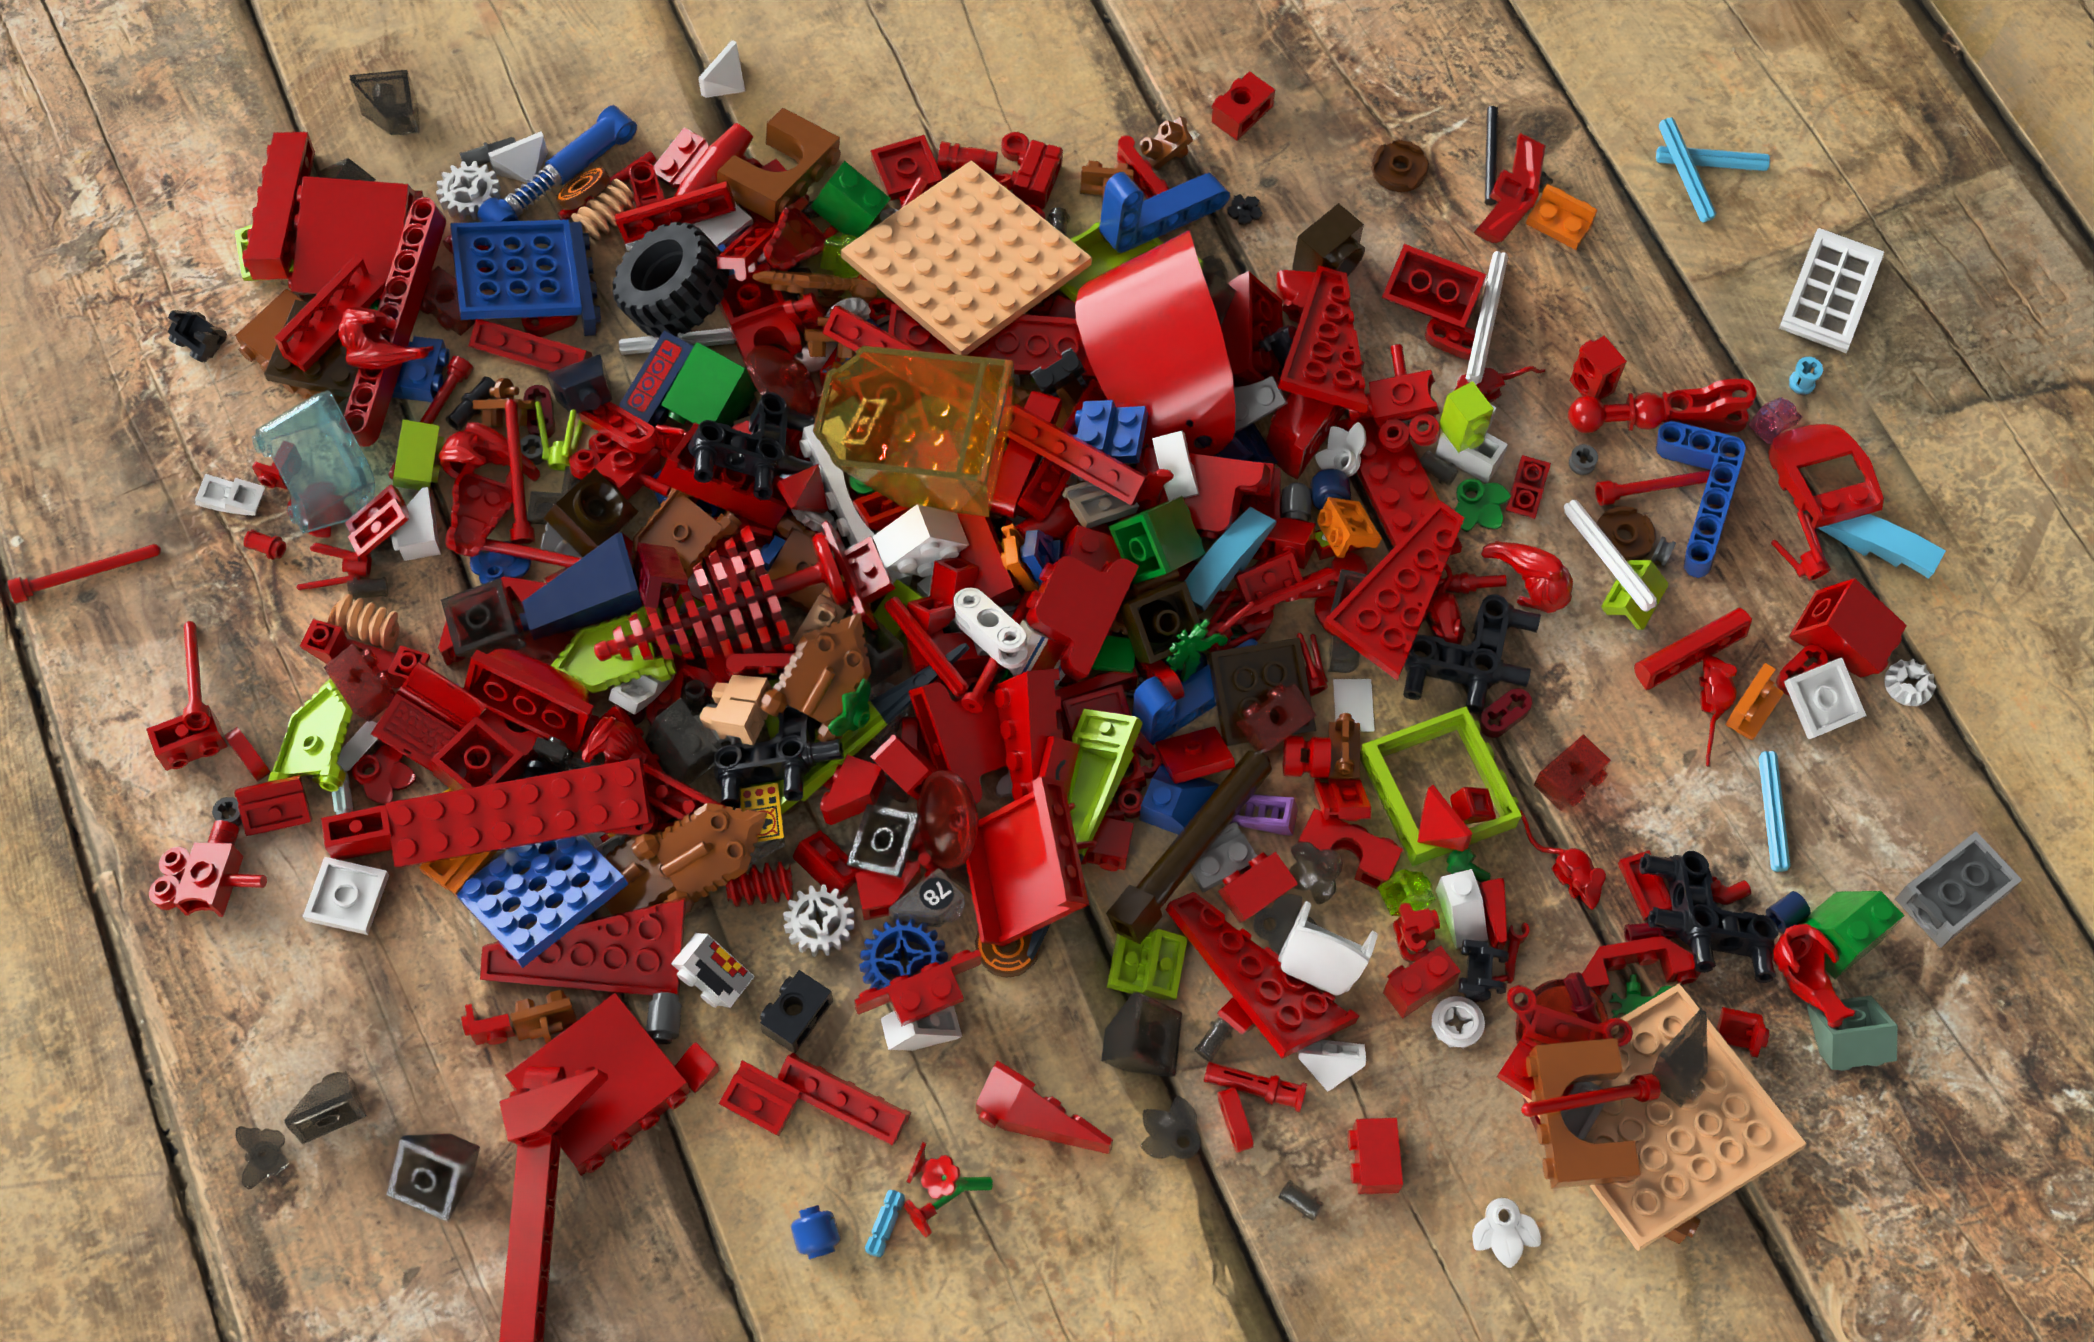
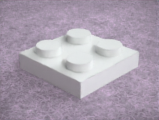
M1842 658L1784 681L1808 739L1815 738L1866 716Z
M324 857L303 918L308 922L368 935L389 878L388 872L382 869Z

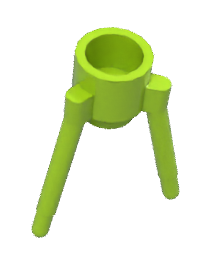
M537 401L535 408L543 448L542 459L548 460V467L553 470L568 471L570 470L569 459L577 450L584 423L579 419L573 436L576 410H571L565 441H555L553 446L549 448L541 403Z

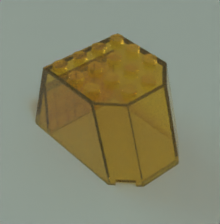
M862 346L856 351L857 355L838 369L833 367L827 372L813 433L821 442L836 467L902 507L913 508L919 504L954 513L989 517L1015 403L1014 362L1012 360Z

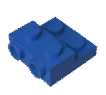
M414 336L413 341L409 342L408 347L433 346L434 349L424 359H415L402 363L392 398L424 402L433 401L436 393L443 385V367H447L450 359V351L446 349L442 339Z
M1113 400L1084 401L1082 410H1077L1075 414L1078 432L1077 435L1073 436L1122 463H1139L1149 413L1146 406L1116 407Z

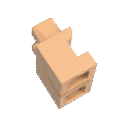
M825 588L822 594H819L793 638L792 643L797 645L803 634L816 629L820 631L822 627L826 625L830 627L831 623L834 622L840 623V620L845 618L853 603L848 601L846 605L837 606L833 602L828 589Z
M732 675L729 683L716 682L712 690V698L718 705L716 708H703L700 714L703 726L716 730L720 739H726L727 735L739 737L743 744L754 745L765 723L764 720L769 715L760 709L764 693L772 689L768 679Z

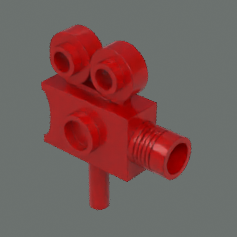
M1401 344L1391 346L1395 377L1369 382L1370 393H1365L1369 403L1367 413L1348 409L1351 421L1374 416L1377 426H1381L1379 430L1380 442L1390 452L1404 450L1411 438L1417 445L1430 446L1439 439L1441 433L1437 419L1432 416L1440 414L1437 402L1431 398V387L1435 382L1434 375L1431 369L1407 374L1403 346ZM1411 420L1409 424V429L1407 425L1402 421ZM1421 425H1429V428L1426 431H1419V427ZM1391 431H1399V434L1396 437H1389V433Z
M597 433L589 439V450L577 451L569 459L570 470L574 477L583 479L596 468L627 500L642 486L665 497L671 491V487L657 482V479L653 477L661 469V449L656 446L650 452L640 454L630 451L602 433Z
M218 820L213 824L207 843L194 842L191 853L184 847H173L161 856L159 869L165 876L153 882L149 889V898L161 910H170L177 907L184 915L188 916L196 911L209 910L214 911L219 917H224L233 887L264 888L267 884V878L265 875L238 874L244 856L234 845L240 829L231 822Z

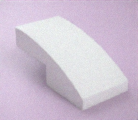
M1178 431L1152 438L1159 470H1171L1174 474V478L1164 485L1168 501L1181 496L1184 499L1200 495L1194 465L1190 462L1185 433Z
M205 474L195 498V505L233 514L256 515L265 492V487L238 478L231 482Z
M646 674L637 680L633 678L631 682H623L621 685L613 688L609 700L635 715L657 698L671 683L675 675H672V679L664 682L653 678L651 675L646 676Z

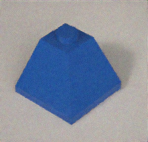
M1161 763L1152 777L1141 804L1139 820L1179 835L1220 784L1201 777L1174 784L1165 766Z

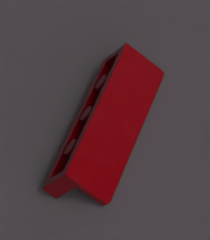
M638 542L633 568L634 577L644 606L658 608L662 582L687 585L688 578L674 547Z

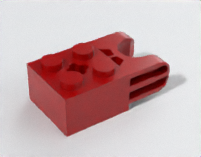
M767 262L757 265L755 271L748 272V277L744 281H739L735 274L728 276V287L723 291L724 297L722 301L718 302L746 369L749 371L761 367L758 356L760 351L767 345L780 344L788 350L791 356L801 353L803 349L798 330L785 312L783 305L785 300L781 291L771 289V284H765L753 279L754 274L771 271Z
M486 709L479 717L475 716L431 759L433 775L452 791L516 780L524 772L528 762L535 761L553 741L531 730L514 732L507 726L510 720Z

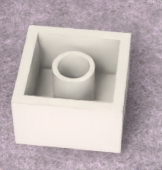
M919 504L873 536L885 569L918 575L920 577H927L933 574L934 561L956 558L960 551L969 546L957 513Z

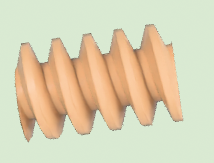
M614 179L603 193L587 201L586 207H580L577 211L578 214H572L573 222H581L583 233H588L589 237L600 241L601 235L598 230L608 234L610 230L607 223L616 227L615 214L624 212L623 209L627 211L634 209L632 204L634 196L626 184L618 179Z
M349 593L334 605L327 623L342 627L344 633H348L351 637H359L363 642H371L376 647L382 646L384 650H390L394 646L400 630L399 623L397 622L398 613L396 611L390 612L386 617L387 609L382 606L375 613L376 605L370 602L364 608V599L358 598L353 604V595Z

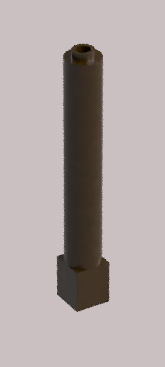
M1258 750L1247 751L1136 887L1129 885L1106 913L1115 933L1138 944L1143 942L1163 917L1161 912L1162 906L1272 772L1271 761L1265 753Z

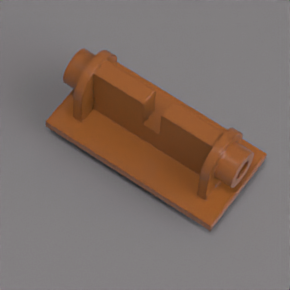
M1342 713L1336 722L1328 723V737L1331 738L1329 778L1360 780V723H1355L1351 714Z

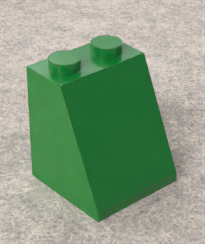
M844 161L826 183L810 208L853 242L864 234L891 198Z
M696 342L661 405L671 410L668 415L669 417L683 425L686 420L692 423L696 422L697 424L705 420H712L732 426L733 421H736L755 399L754 392L762 390L767 382L746 368Z
M1182 496L1109 526L1121 558L1128 559L1139 565L1131 582L1132 585L1167 574L1205 554L1201 537L1195 529L1190 516V510Z
M1841 891L1834 893L1812 911L1808 917L1796 925L1808 924L1816 928L1836 948L1839 956L1837 963H1833L1827 953H1825L1824 959L1825 970L1836 980L1880 944L1905 915L1882 891Z

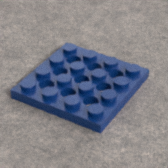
M569 220L450 223L461 320L581 315L582 306ZM546 244L548 248L542 249L536 247L535 245ZM483 245L487 246L489 249L482 251L478 250L476 247ZM517 245L519 248L512 250L506 248V246ZM542 265L550 266L552 269L541 270L538 267ZM517 266L520 267L522 270L515 272L509 270L508 268ZM487 267L490 268L492 271L484 273L479 271V269ZM550 287L553 288L555 291L547 293L542 291L541 289ZM520 288L523 289L525 292L522 294H516L511 290ZM488 289L493 290L495 293L486 295L482 291Z
M583 836L509 848L471 879L467 880L456 895L460 902L523 968L625 888L628 882ZM556 847L552 853L545 854L549 849ZM572 864L568 870H561L564 866ZM530 868L525 874H519L523 869ZM589 880L584 887H578L581 882ZM546 884L542 890L535 891L540 885ZM504 888L501 893L495 896L492 895L496 890ZM563 901L557 908H551L556 902ZM520 904L517 910L508 912L510 908ZM537 921L532 928L524 929L529 923Z

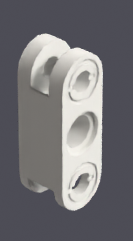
M964 588L955 594L954 607L958 627L1001 666L1009 669L1022 666L1028 658V651L1025 646L1027 641L1025 630L977 588ZM1018 652L1015 657H1008L1006 655L1007 653Z

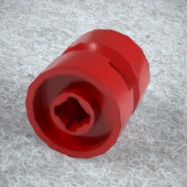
M1285 735L1282 764L1283 776L1302 777L1304 773H1308L1310 778L1328 779L1331 766V738L1312 737L1309 741H1306L1303 736ZM1301 751H1307V763L1300 762Z

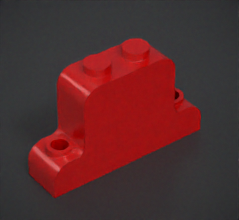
M1146 447L1143 463L1149 472L1159 470L1155 449ZM1189 453L1190 462L1194 465L1200 495L1184 498V501L1190 510L1191 519L1197 533H1200V537L1217 541L1218 537L1222 536L1238 519L1242 494L1244 492L1256 494L1257 491L1263 490L1268 485L1271 469L1265 463ZM1164 486L1162 488L1160 504L1168 501Z
M1064 556L1053 564L1046 563L1039 576L1042 583L1038 591L1034 590L1026 603V607L1029 608L1026 619L1032 629L1064 647L1060 656V666L1064 674L1076 681L1089 675L1139 565L1128 559L1121 558L1113 563L1106 561L1101 570L1098 571L1073 556Z
M939 682L909 690L908 692L932 762L947 782L941 788L949 811H958L978 804L982 798V788L979 782L980 776L1007 765V754L1004 738L1000 732L1001 723L998 707L994 701V693L987 691L983 697L985 706L982 712L972 713L962 706V699L953 701L947 688Z

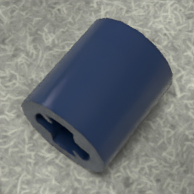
M1795 891L1790 892L1766 909V916L1777 924L1781 933H1784L1786 928L1798 924L1811 913L1807 901Z

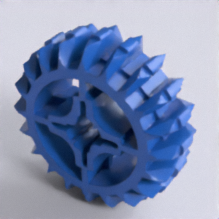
M898 918L896 919V927H891L885 921L883 933L874 928L872 934L875 940L866 939L864 941L867 950L860 952V958L864 962L859 964L860 971L866 973L863 976L864 984H872L870 988L876 987L879 990L889 986L891 982L880 972H886V975L894 974L898 977L902 975L911 977L915 972L928 964L939 962L941 965L948 961V953L942 951L945 948L944 941L936 940L938 937L936 930L927 933L928 928L925 922L920 924L918 928H915V920L913 918L908 921V926H903L902 920ZM907 941L919 944L927 952L910 948ZM897 942L896 948L892 953L884 954V958H879L888 946ZM901 951H904L908 962L906 974H904L903 966H901L900 959H902Z

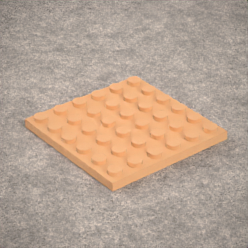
M973 161L968 162L841 249L842 259L868 281L874 283L881 292L961 359L1092 265V257Z
M1680 983L1621 1017V1019L1630 1024L1633 1031L1631 1041L1627 1045L1619 1047L1623 1072L1616 1079L1591 1081L1604 1089L1630 1084L1635 1076L1652 1073L1660 1082L1661 1093L1657 1100L1640 1102L1632 1097L1606 1102L1584 1140L1589 1143L1635 1140L1641 1175L1634 1181L1589 1186L1637 1251L1645 1248L1798 1153L1807 1144ZM1619 1026L1612 1028L1611 1035L1617 1034ZM1523 1095L1528 1103L1532 1102V1100Z

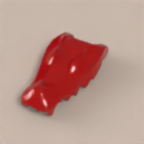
M804 196L788 205L781 212L773 236L763 249L767 263L779 271L786 272L792 269L798 262L823 253L838 232L831 225L822 233L801 211L809 203Z
M465 464L457 476L452 490V524L447 538V545L450 550L464 556L473 557L479 555L488 536L512 506L511 471L506 476V482L502 483L475 474L476 464Z

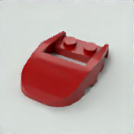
M1831 424L1808 425L1785 431L1773 439L1768 453L1771 466L1774 470H1777L1779 475L1778 483L1783 491L1787 490L1794 498L1793 504L1799 511L1807 510L1813 517L1811 525L1814 529L1882 510L1884 497L1871 460L1858 443L1841 427ZM1852 455L1855 465L1864 475L1865 482L1813 496L1798 469Z

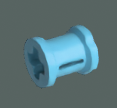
M1813 357L1801 358L1796 364V371L1789 378L1790 388L1797 394L1807 395L1811 393L1816 387L1815 381L1823 373V366L1820 361Z

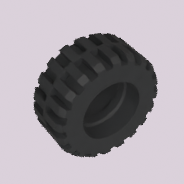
M671 222L670 226L667 224L658 226L657 230H650L644 234L645 237L640 241H635L632 244L633 248L623 255V261L621 265L617 266L615 271L617 277L613 278V296L617 306L645 334L660 338L664 330L678 337V333L686 334L692 331L691 328L695 325H701L704 322V318L708 314L712 315L716 310L715 306L718 302L722 301L724 297L723 291L727 289L729 283V269L717 268L716 257L722 252L705 233L690 223Z

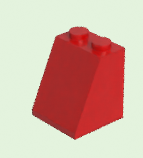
M1856 578L1815 591L1789 637L1804 647L1816 645L1823 648L1827 653L1829 661L1842 658L1847 670L1861 678L1872 674H1879L1887 667L1889 663L1888 658L1892 651L1901 643V635L1907 625Z

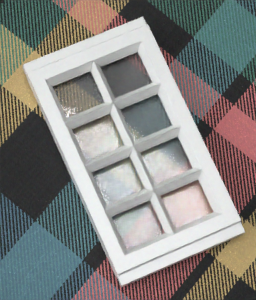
M1818 228L1779 329L1847 353L1884 251Z

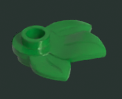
M1477 479L1462 481L1456 490V497L1459 503L1455 508L1457 513L1465 517L1461 529L1469 532L1477 523L1487 529L1501 528L1503 514L1499 505L1511 498L1507 489L1495 482L1483 484ZM1473 491L1477 496L1469 498L1466 496V493Z
M862 679L856 692L842 695V714L836 717L828 726L829 731L833 735L842 736L848 730L856 731L868 723L870 719L868 700L871 693V685L866 679Z

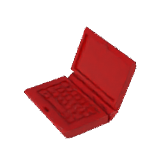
M419 661L394 696L371 732V735L433 772L431 759L475 716L479 717L488 703Z

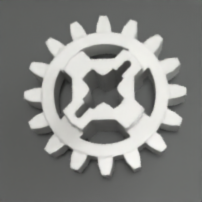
M465 161L461 162V168L458 169L451 165L452 172L450 174L443 172L442 177L444 181H437L439 190L436 191L442 209L448 210L451 217L459 213L460 220H464L466 215H470L472 220H476V214L486 200L493 197L500 200L499 191L501 187L495 172H489L486 164L478 168L477 161H473L471 166H467Z
M812 885L809 886V894L807 895L799 890L797 892L798 901L789 900L788 906L791 911H786L783 914L784 920L788 922L784 924L785 933H791L789 936L790 943L793 945L799 942L798 947L801 953L807 948H811L812 956L816 957L818 950L821 949L828 956L830 954L829 948L832 946L837 950H841L840 940L849 941L851 938L847 930L855 928L854 921L850 919L854 917L853 908H847L849 905L847 896L839 899L838 889H834L831 894L827 893L826 885H822L820 892H815ZM808 906L805 913L800 914L802 910ZM816 911H818L819 917L823 920V930H820L819 924L815 920ZM838 927V929L831 936H829L832 930ZM806 935H811V936L815 937L816 939L807 937Z

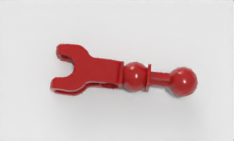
M1723 379L1704 388L1676 390L1670 394L1662 392L1661 397L1656 393L1644 392L1633 398V393H1628L1625 404L1603 405L1596 397L1582 396L1577 398L1570 406L1568 419L1571 426L1581 433H1592L1597 431L1604 422L1627 421L1628 431H1633L1634 425L1639 429L1651 430L1657 428L1660 424L1663 425L1666 422L1673 421L1719 433H1734L1742 431L1746 427L1749 420L1747 409L1753 405L1757 390L1754 384L1747 379ZM1741 390L1746 392L1748 396L1743 398L1732 397V394L1735 391ZM1673 408H1680L1682 411H1677ZM1735 414L1739 416L1740 420L1732 421L1727 415Z

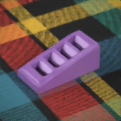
M1253 794L1246 803L1245 816H1240L1239 811L1230 822V824L1237 822L1238 826L1293 836L1298 807L1294 797ZM1255 806L1259 807L1257 817H1253ZM1268 809L1272 810L1271 818H1266ZM1281 812H1284L1283 819H1279Z

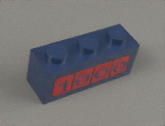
M664 330L618 406L652 425L654 428L657 425H663L668 418L669 409L661 404L694 346Z

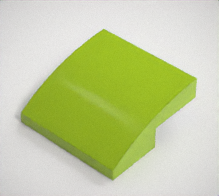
M1157 928L1155 931H1151L1141 944H1138L1117 934L1107 988L1158 999H1177L1188 938Z

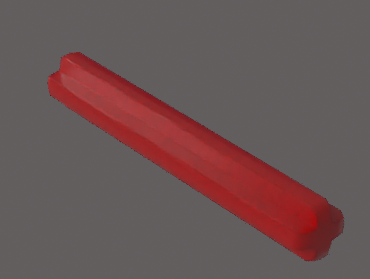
M894 596L884 604L887 612L954 696L960 697L969 689V685L900 599Z

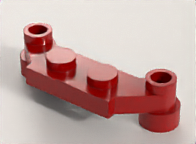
M1514 986L1507 992L1509 1007L1516 1012L1525 1027L1523 1035L1547 1044L1617 1038L1619 1047L1627 1045L1632 1039L1633 1031L1630 1024L1621 1018H1611L1596 1024L1537 1004L1534 992L1526 986ZM1523 993V1000L1515 1003V996ZM1619 1026L1617 1034L1611 1035L1612 1028Z

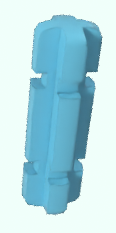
M895 1190L887 1192L884 1199L885 1206H881L871 1231L873 1236L868 1238L865 1246V1252L875 1257L883 1255L887 1246L885 1241L889 1240L899 1216L897 1211L902 1209L905 1201V1195Z

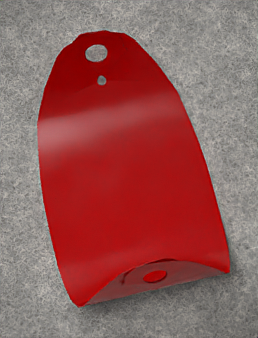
M1190 230L1086 282L1077 294L1075 302L1076 321L1091 367L1107 400H1113L1116 407L1146 406L1149 414L1143 442L1154 448L1152 438L1183 431L1189 453L1213 456L1222 451L1232 441L1235 433L1236 406L1233 374L1217 312L1195 251ZM1187 420L1193 421L1192 427L1186 425ZM1204 435L1211 437L1212 443L1206 448L1194 446V440L1197 437Z

